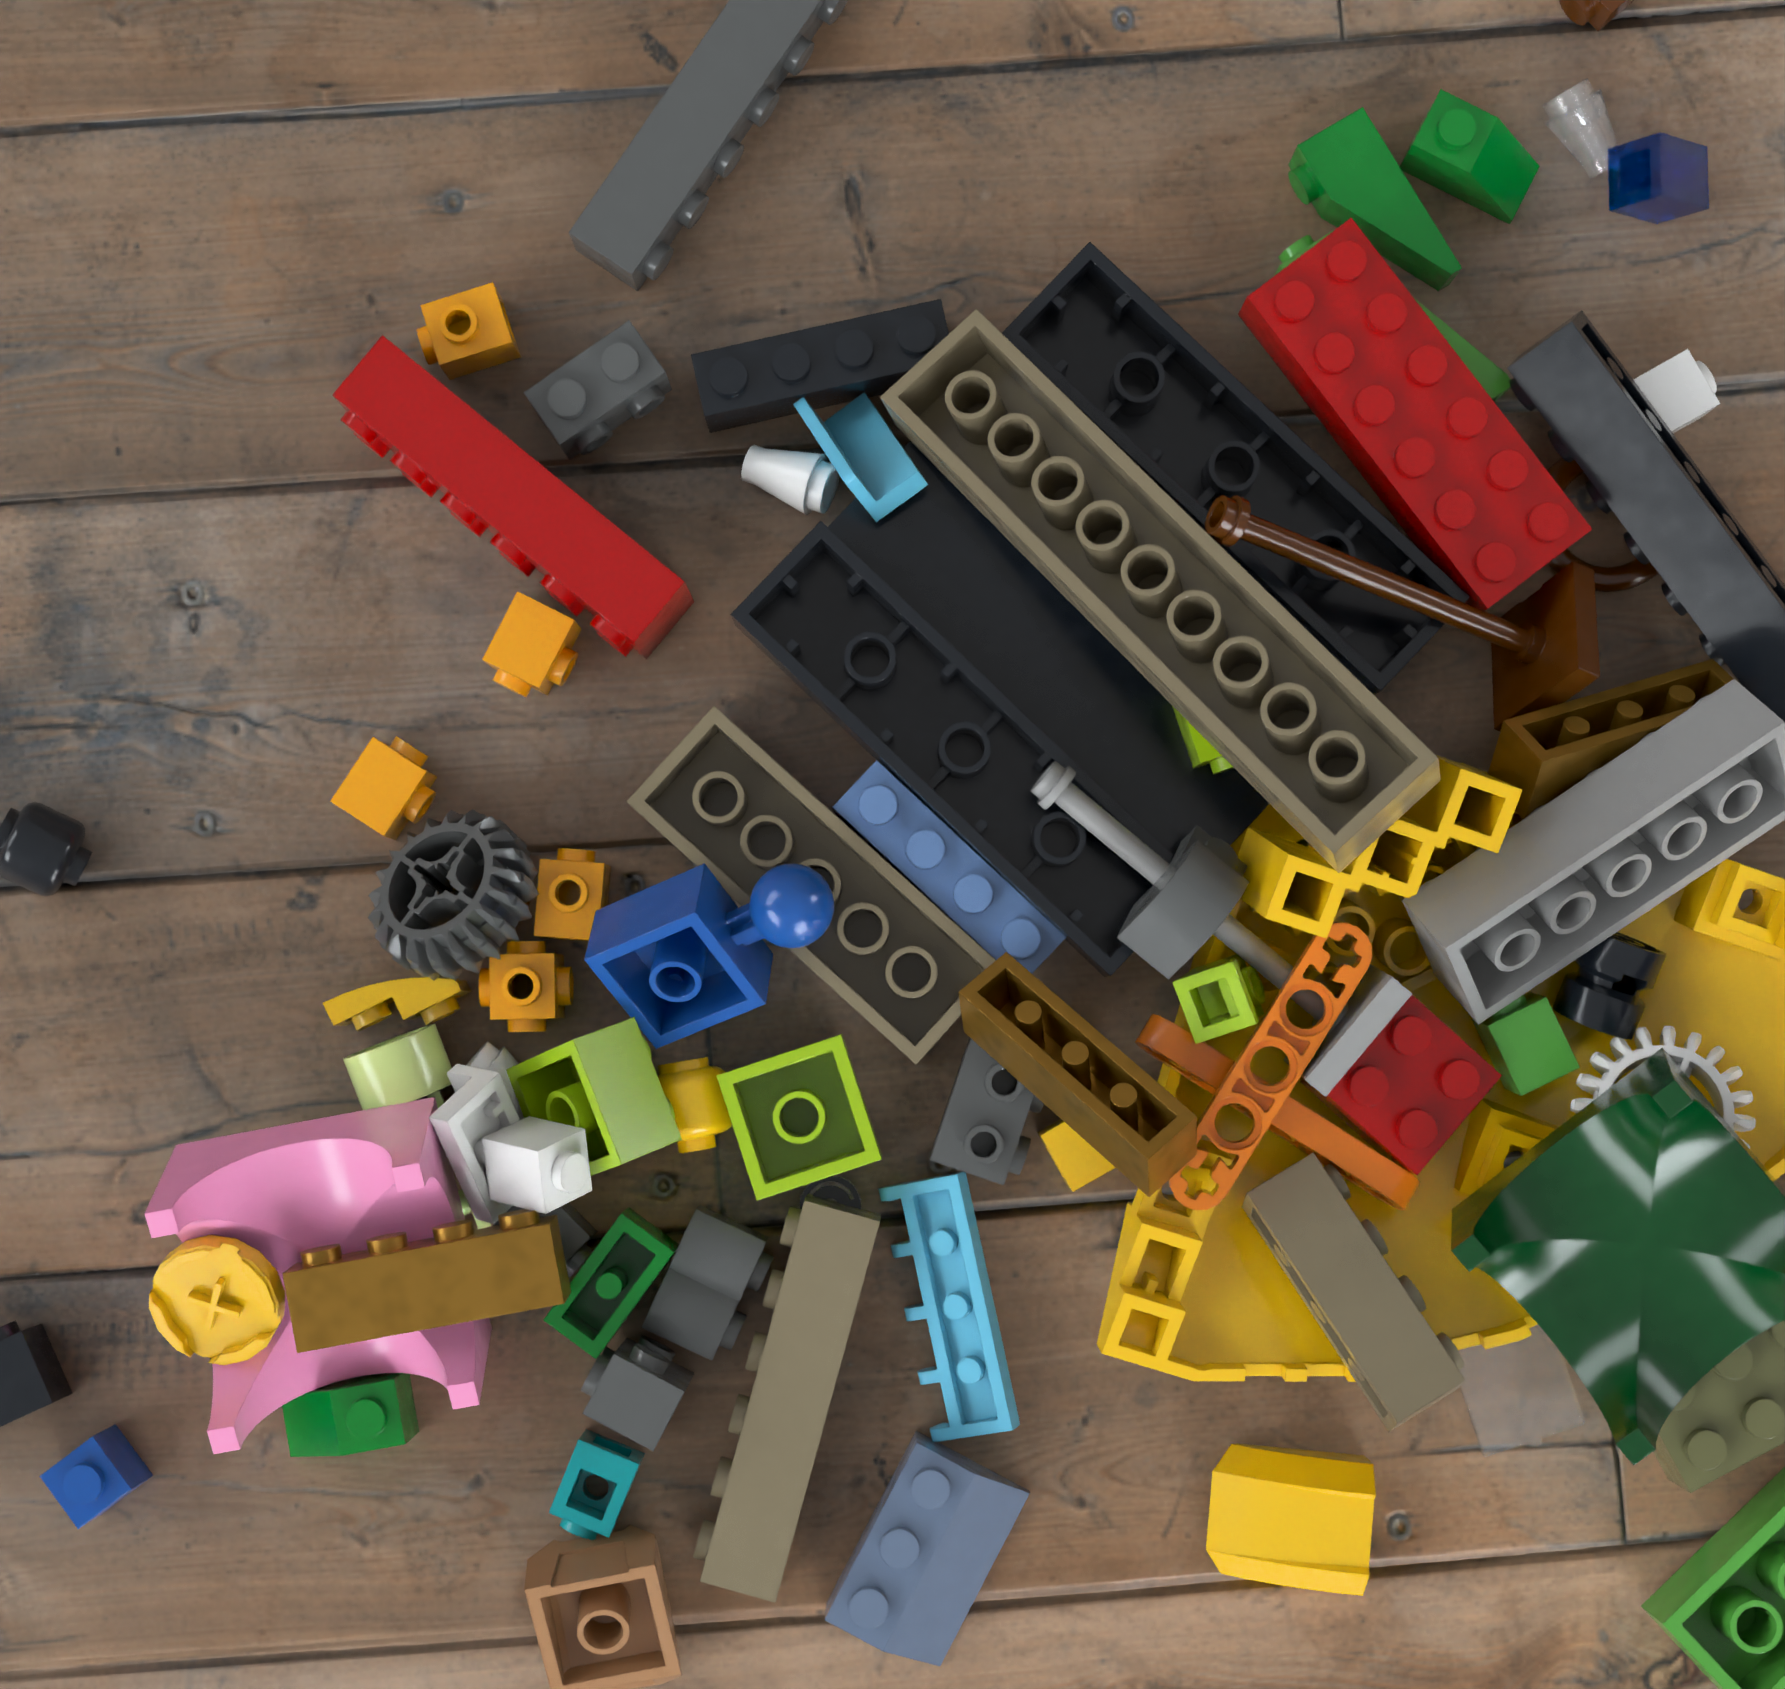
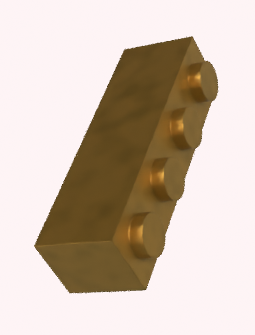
M1710 659L1504 720L1488 775L1522 789L1515 811L1522 819H1525L1536 808L1546 805L1582 781L1590 772L1603 767L1636 745L1644 736L1657 731L1690 709L1698 700L1712 694L1734 678L1714 659Z
M1005 952L958 992L964 1033L1148 1197L1153 1195L1197 1155V1116L1010 954Z
M520 1209L498 1215L499 1225L474 1230L472 1220H461L433 1227V1237L408 1242L406 1232H396L367 1239V1250L342 1254L340 1244H331L300 1252L301 1262L295 1263L282 1273L297 1353L564 1304L571 1293L557 1215L539 1218V1212L535 1210Z

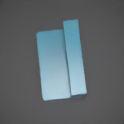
M865 392L824 422L804 397L793 404L844 483L876 522L928 485Z

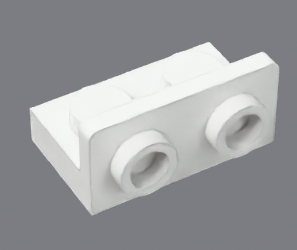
M456 1064L447 1072L455 1093L429 1119L475 1218L495 1224L499 1220L498 1215L506 1213L512 1205L489 1199L482 1138L520 1121V1118L511 1100V1090L499 1072Z

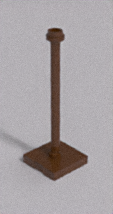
M1224 495L1219 496L1208 511L1205 530L1208 534L1214 536L1217 543L1223 546L1231 547L1241 539L1491 642L1494 729L1497 731H1501L1504 720L1564 703L1600 677L1594 569L1580 563L1571 562L1545 582L1534 594L1523 602H1519L1501 617H1498L1250 514V502L1238 495L1230 498Z

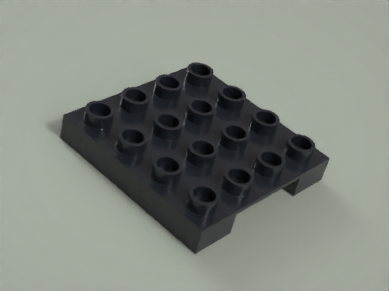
M1091 242L1072 259L1002 332L1022 354L1204 530L1206 517L1213 502L1221 495L1229 498L1238 495L1250 502V514L1464 603L1470 598L1467 593ZM910 441L904 449L928 483L926 487L878 522L872 518L860 501L855 498L828 527L820 521L730 615L735 626L868 753L1066 936L1065 940L1104 977L1111 976L1134 952L1119 940L1117 936L1133 905L1153 884L1057 804L1053 803L1046 810L1037 804L1039 798L1030 790L1045 770L1054 761H1057L1064 768L1068 765L1077 771L1071 782L1169 864L1181 841L1196 825L1201 827L1210 836L1222 839L1231 845L1270 803L1235 768L1214 775L1210 764L1193 769L1172 705ZM1241 539L1231 547L1219 544L1373 695L1382 691L1445 624Z

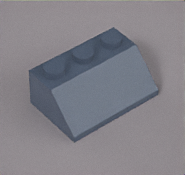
M915 1431L826 1602L824 1620L883 1652L941 1666L1030 1491L939 1442H932L930 1437Z

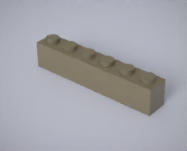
M810 1194L806 1195L802 1209L789 1207L779 1244L791 1247L785 1272L772 1269L762 1307L774 1310L768 1334L755 1331L745 1367L746 1370L757 1372L751 1396L738 1394L728 1428L729 1433L740 1435L733 1460L725 1457L720 1458L710 1494L722 1498L716 1522L703 1520L693 1556L695 1559L705 1561L700 1582L776 1603L880 1224L881 1214L858 1209Z

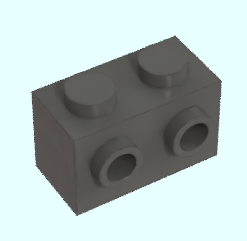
M628 320L526 390L524 394L570 460L579 453L586 455L601 447L612 437V431L631 417L638 419L652 412L664 401V395L671 391L672 388L666 371L630 320Z
M970 1037L929 1158L931 1161L1004 1185L1008 1172L1020 1175L1030 1147L1031 1138L1021 1135L1028 1112L1032 1111L1040 1114L1044 1103Z
M643 1335L638 1343L627 1337L616 1351L606 1347L602 1355H599L580 1390L591 1396L582 1414L654 1451L694 1372L673 1362L672 1360L676 1353L666 1345Z

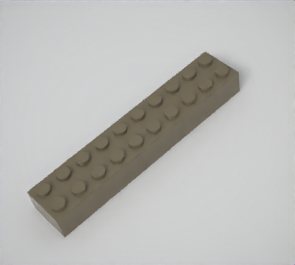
M977 309L880 397L896 427L1338 873L1345 869L1441 780L1439 758Z

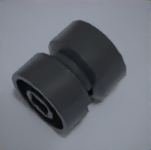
M1616 932L1575 960L1579 969L1577 972L1565 975L1552 1009L1589 1028L1615 1037L1632 1040L1645 1008V1004L1639 997V994L1643 990L1653 989L1666 953L1635 938Z

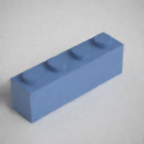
M877 760L832 807L834 813L995 960L1007 952L1030 973H1033L1066 938L1064 934Z

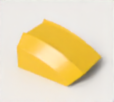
M1238 1443L1231 1444L1212 1471L1206 1551L1221 1574L1295 1588L1363 1596L1370 1575L1369 1561L1374 1500L1376 1497L1374 1464L1365 1455Z

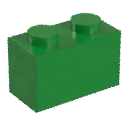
M630 1207L619 1215L570 1282L571 1293L566 1302L553 1306L543 1321L597 1359L677 1251L679 1244Z

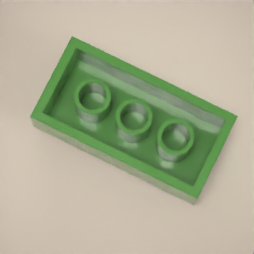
M1785 1467L1641 1605L1646 1613L1718 1689H1785Z

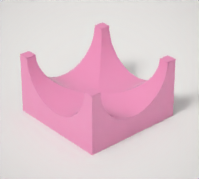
M435 1097L178 1144L172 1152L144 1213L151 1238L176 1234L182 1243L186 1240L207 1235L236 1238L259 1250L277 1270L284 1290L285 1285L282 1273L295 1263L301 1262L300 1252L304 1250L340 1244L342 1254L367 1250V1239L396 1232H406L408 1242L432 1238L433 1227L465 1220L453 1168L429 1119L438 1109ZM285 1290L284 1317L267 1347L246 1361L228 1365L212 1364L213 1396L207 1433L213 1454L240 1450L244 1440L257 1424L291 1400L320 1387L360 1376L383 1373L420 1375L439 1382L448 1390L453 1410L479 1405L492 1330L490 1319H479L297 1353Z

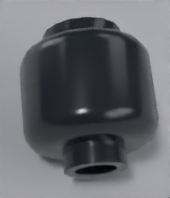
M38 802L28 803L21 811L10 808L0 826V876L46 897L56 893L63 881L76 886L93 853L81 847L85 838L83 824Z

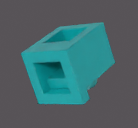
M586 1429L578 1439L549 1513L562 1518L560 1526L576 1536L594 1540L597 1534H601L609 1538L615 1528L645 1453ZM591 1475H597L606 1479L609 1486L608 1492L602 1496L591 1494L587 1490L586 1479Z

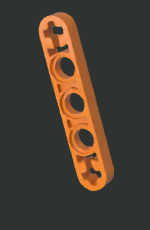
M1333 922L1327 939L1313 935L1197 1121V1144L1201 1137L1206 1135L1218 1149L1230 1154H1236V1157L1230 1166H1227L1218 1157L1210 1170V1176L1216 1182L1215 1188L1211 1192L1200 1188L1193 1196L1185 1192L1188 1182L1181 1173L1187 1165L1198 1169L1209 1154L1208 1149L1197 1146V1155L1169 1179V1185L1174 1197L1183 1206L1193 1210H1208L1217 1206L1228 1194L1369 968L1372 960V945L1368 936L1359 927L1346 922ZM1345 934H1349L1354 939L1350 949L1358 957L1353 966L1341 963L1333 972L1329 980L1342 983L1341 989L1334 997L1331 991L1323 984L1303 978V974L1310 964L1318 973H1322L1330 959V954L1323 949L1325 941L1328 938L1340 941L1344 938ZM1300 990L1316 992L1324 1004V1013L1321 1020L1309 1028L1294 1026L1286 1015L1288 999ZM1274 1046L1286 1054L1289 1068L1286 1076L1280 1082L1263 1084L1253 1077L1250 1062L1253 1055L1259 1049ZM1230 1103H1239L1246 1106L1253 1116L1251 1132L1245 1138L1238 1141H1229L1222 1138L1215 1128V1118L1218 1111Z
M1156 1014L1150 1016L1135 1041L1142 1050L1212 1095L1215 1094L1235 1062L1205 1042L1195 1044L1191 1033ZM1252 1073L1253 1077L1258 1082L1263 1084H1270L1262 1078H1260L1259 1076ZM1288 1096L1268 1128L1269 1131L1305 1154L1310 1155L1314 1152L1321 1164L1324 1166L1329 1163L1332 1164L1343 1178L1396 1209L1403 1211L1420 1183L1411 1173L1290 1096ZM1239 1103L1228 1104L1253 1120L1252 1113L1246 1106Z

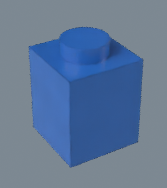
M114 1424L89 1438L40 1475V1478L77 1529H80L151 1478L153 1474L118 1426Z

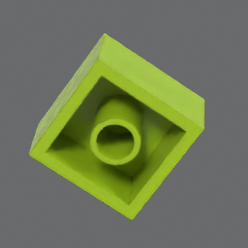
M635 1017L570 1040L506 1069L524 1118L531 1116L585 1129L591 1176L682 1140L675 1122L673 1106L664 1094L651 1060L650 1047L641 1035Z
M843 1034L716 1075L757 1201L882 1160V1153Z

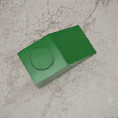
M1440 89L1427 111L1400 164L1402 171L1507 224L1512 222L1540 167L1498 117Z
M383 1373L342 1380L305 1393L282 1405L290 1457L344 1456L406 1444L419 1433L410 1374Z

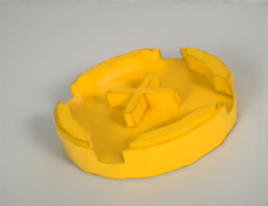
M207 1235L183 1242L162 1261L153 1277V1288L149 1293V1310L158 1331L177 1351L189 1357H192L194 1353L202 1357L210 1358L208 1363L228 1365L249 1360L267 1347L285 1313V1290L275 1267L259 1250L236 1238Z

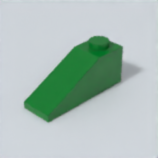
M1363 107L1297 145L1288 164L1291 169L1288 172V177L1295 194L1303 204L1308 205L1312 203L1320 218L1336 228L1352 218L1381 256L1435 290L1440 291L1450 285L1462 267Z

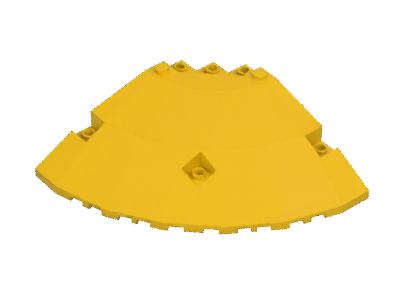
M1436 755L1439 758L1441 780L1340 873L1309 843L1308 846H1304L1248 827L1238 853V859L1248 866L1243 877L1249 881V884L1229 914L1293 967L1313 935L1327 939L1333 922H1346L1359 927L1368 936L1372 945V960L1370 964L1392 976L1408 989L1413 996L1495 1069L1474 1026L1473 1018L1435 976L1402 900L1416 895L1419 888L1425 882L1438 877L1471 855L1478 847L1499 853L1507 830L1523 820L1515 811L1522 789L1488 775L1487 771ZM1727 858L1618 932L1666 953L1653 989L1643 990L1639 994V997L1645 1004V1008L1637 1028H1647L1651 1035L1653 1046L1660 1045V1035L1664 1026H1673L1676 1032L1674 1046L1683 1048L1689 1035L1692 1032H1696L1702 1036L1701 1043L1695 1051L1696 1054L1706 1058L1709 1052L1716 1046H1721L1725 1050L1723 1058L1714 1066L1718 1072L1722 1074L1734 1066H1739L1743 1071V1075L1735 1083L1728 1086L1730 1093L1747 1090L1753 1094V1101L1746 1106L1734 1108V1113L1748 1115L1756 1120L1753 1130L1734 1132L1740 1139L1750 1145L1752 1153L1775 1179H1778L1785 1173V878ZM1747 889H1751L1753 892L1752 903L1747 908L1740 910L1738 903L1742 893ZM1345 934L1344 938L1340 941L1328 938L1323 945V949L1330 954V959L1322 973H1318L1310 964L1303 975L1308 979L1323 984L1333 995H1337L1342 987V983L1329 979L1341 963L1353 966L1356 962L1358 955L1354 954L1350 949L1354 939L1349 934ZM1212 935L1194 954L1189 971L1235 955L1236 953L1216 936ZM1574 960L1528 992L1547 997L1551 1007H1553L1565 975L1577 972L1579 969L1578 964ZM1257 971L1265 993V1001L1261 1004L1265 1013L1279 989ZM1288 999L1286 1015L1289 1021L1299 1028L1311 1027L1314 1018L1292 999ZM1180 1004L1174 1023L1191 1033ZM1554 1009L1552 1010L1580 1068L1523 1096L1505 1089L1499 1079L1418 1175L1412 1174L1420 1183L1403 1211L1378 1200L1343 1178L1351 1194V1197L1346 1202L1360 1222L1368 1219L1377 1228L1388 1248V1253L1383 1257L1396 1277L1399 1278L1405 1275L1412 1281L1426 1305V1310L1422 1311L1421 1314L1435 1335L1441 1332L1445 1333L1458 1350L1476 1345H1481L1486 1350L1523 1340L1532 1335L1529 1328L1537 1325V1322L1490 1275L1476 1267L1469 1272L1451 1251L1452 1209L1503 1171L1504 1161L1510 1152L1520 1151L1522 1156L1576 1114L1570 1110V1104L1573 1099L1593 1098L1592 1094L1580 1089L1576 1085V1081L1581 1073L1590 1074L1601 1079L1602 1075L1589 1062L1595 1052L1605 1054L1613 1062L1617 1060L1610 1047V1041L1615 1036L1584 1026L1559 1014ZM1258 1023L1204 1042L1235 1061ZM1634 1035L1632 1040L1624 1039L1632 1051L1637 1049ZM1274 1046L1259 1049L1253 1055L1250 1062L1251 1072L1270 1084L1280 1082L1286 1076L1289 1068L1288 1064L1283 1061L1286 1054ZM1164 1063L1162 1064L1157 1082L1197 1116L1198 1121L1213 1095ZM1630 1070V1071H1628L1627 1073H1625L1624 1075H1622V1076L1615 1082V1084H1616L1619 1080H1621L1623 1077H1625L1627 1074H1629L1632 1070ZM1690 1075L1689 1079L1714 1107L1712 1098L1706 1088L1698 1079ZM1299 1078L1289 1094L1290 1097L1375 1150L1300 1083L1303 1078ZM1230 1105L1223 1106L1215 1118L1217 1133L1229 1141H1238L1245 1138L1253 1127L1252 1119ZM1267 1130L1226 1197L1217 1206L1208 1210H1193L1183 1206L1174 1197V1194L1162 1193V1186L1150 1197L1138 1188L1133 1203L1128 1202L1097 1340L1100 1352L1104 1355L1191 1381H1245V1376H1282L1285 1382H1307V1376H1344L1348 1382H1356L1242 1208L1247 1192L1308 1155ZM1203 1135L1197 1144L1198 1147L1208 1149L1209 1154L1198 1169L1187 1165L1181 1173L1188 1182L1185 1192L1193 1196L1200 1188L1206 1189L1209 1192L1215 1188L1216 1182L1211 1178L1210 1170L1218 1157L1227 1166H1230L1236 1157V1154H1230L1218 1149L1206 1135Z

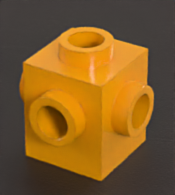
M546 941L507 942V954H500L501 960L489 957V968H481L479 973L481 1007H490V1020L507 1019L508 1032L547 1031L546 1019L565 1018V1005L573 1004L572 967H564V955L546 953ZM519 974L528 975L533 982V991L525 999H519L514 995V978Z

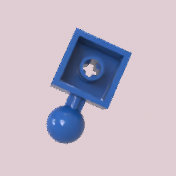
M704 863L596 910L584 961L631 1018L635 1017L639 1029L657 1049L765 1005L773 953L762 939L765 938L774 945L784 948H800L815 942L826 932L834 914L833 893L827 881L814 869L801 864H783L763 874L752 890L750 903L738 908Z

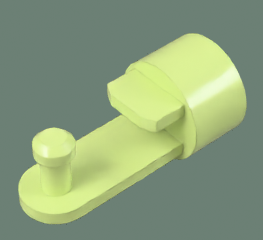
M430 1024L401 1034L343 1058L362 1110L411 1102L425 1096L428 1098L435 1097L438 1108L445 1103L440 1090L451 1085L447 1072L452 1069L436 1024ZM458 1190L464 1216L470 1213L473 1214L463 1190ZM473 1214L478 1229L491 1226L489 1222L477 1220Z

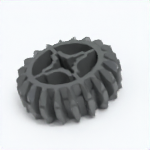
M473 809L465 815L450 810L443 822L428 817L424 831L419 835L407 831L408 843L400 851L389 850L393 859L389 868L376 872L382 886L368 895L375 907L368 916V919L373 923L374 929L377 930L375 938L380 942L381 947L392 955V959L404 969H411L413 972L423 977H429L434 981L441 975L456 981L464 968L479 974L483 959L487 956L501 960L500 946L507 939L519 940L515 927L519 921L533 918L525 903L539 895L532 881L539 871L530 858L531 852L526 848L525 842L501 820H496L492 816L487 817L485 814H479Z

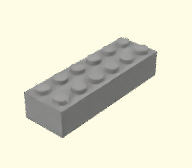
M1733 679L1712 694L1698 700L1690 709L1657 731L1644 736L1636 745L1603 767L1590 772L1582 781L1546 805L1536 808L1528 817L1507 830L1499 853L1478 847L1471 855L1438 877L1425 882L1419 888L1416 895L1405 898L1402 901L1435 976L1479 1025L1784 821L1785 722L1739 682Z

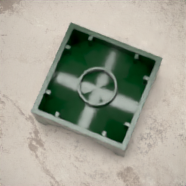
M1663 1048L1452 1209L1451 1251L1469 1272L1476 1267L1490 1275L1537 1322L1579 1376L1608 1423L1615 1444L1633 1465H1636L1656 1450L1657 1437L1667 1417L1703 1376L1746 1342L1778 1323L1785 1321V1190Z

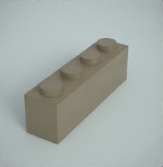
M1313 1152L1247 1192L1242 1208L1390 1432L1456 1391L1466 1381L1459 1371L1465 1366L1464 1361L1451 1339L1443 1332L1435 1335L1421 1314L1422 1311L1426 1310V1305L1412 1281L1405 1275L1397 1278L1383 1256L1388 1253V1248L1377 1228L1368 1219L1360 1222L1346 1202L1351 1197V1194L1343 1177L1332 1164L1329 1163L1323 1167Z

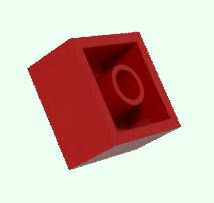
M1411 995L1326 1097L1304 1079L1300 1083L1378 1153L1409 1173L1418 1175L1502 1075L1415 996Z

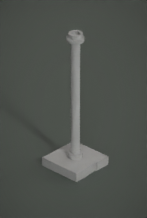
M1054 761L1030 790L1039 798L1037 804L1044 810L1048 809L1053 803L1057 804L1144 878L1154 884L1166 872L1169 863L1075 786L1071 781L1077 771L1069 765L1064 768L1057 761ZM1231 914L1226 917L1213 933L1214 936L1278 989L1281 988L1293 969L1290 963ZM1370 964L1301 1077L1326 1097L1410 998L1412 993L1392 976ZM1300 990L1290 997V999L1314 1018L1312 1026L1321 1020L1324 1013V1004L1316 992ZM1286 1056L1283 1059V1061H1285L1288 1064V1059Z

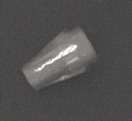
M1588 78L1542 105L1549 117V120L1544 122L1545 125L1582 165L1590 179L1624 159L1617 146L1602 90L1594 91Z

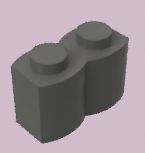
M699 1205L690 1220L641 1328L710 1360H713L719 1346L731 1351L747 1317L746 1314L736 1310L746 1287L757 1292L759 1291L774 1256L763 1251L769 1237Z

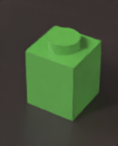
M1527 992L1479 1025L1472 1019L1495 1070L1502 1075L1500 1080L1504 1088L1515 1094L1523 1096L1580 1068L1545 996Z

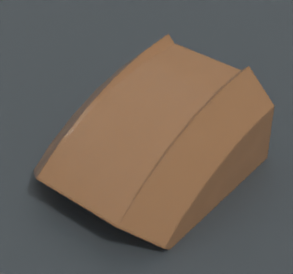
M629 1525L624 1530L612 1532L609 1538L599 1534L594 1540L585 1538L563 1542L553 1540L527 1559L524 1590L550 1689H640L661 1685L682 1676L671 1606L655 1534Z

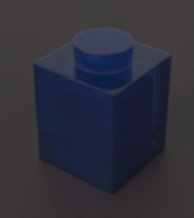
M1659 132L1609 148V211L1658 224L1709 209L1707 146Z

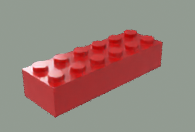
M1352 218L1348 219L1247 296L1238 313L1239 317L1417 548L1470 596L1465 602L1466 604L1483 611L1487 610L1592 530L1591 526Z
M383 335L332 394L347 411L340 421L351 429L361 442L381 458H384L390 450L395 454L390 459V462L402 471V475L430 498L438 490L443 492L445 495L439 502L451 511L450 514L479 538L487 529L493 533L494 537L489 543L500 551L499 554L525 576L529 577L537 569L544 575L539 583L554 600L575 617H578L584 609L592 614L594 618L589 624L604 641L624 657H627L632 649H634L647 659L695 602L686 583Z

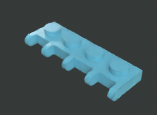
M961 1171L878 1188L881 1201H895L901 1198L910 1240L891 1244L893 1258L913 1255L923 1303L905 1307L906 1321L927 1319L937 1365L918 1370L917 1373L920 1385L940 1382L949 1423H940L929 1428L932 1442L1014 1430L1020 1425L966 1172Z

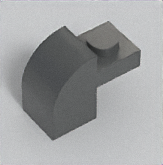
M1196 825L1181 841L1166 872L1133 905L1117 938L1169 980L1206 943L1235 907L1249 884V881L1243 877L1248 866L1238 859L1236 852L1228 843L1222 839L1210 836L1201 827Z

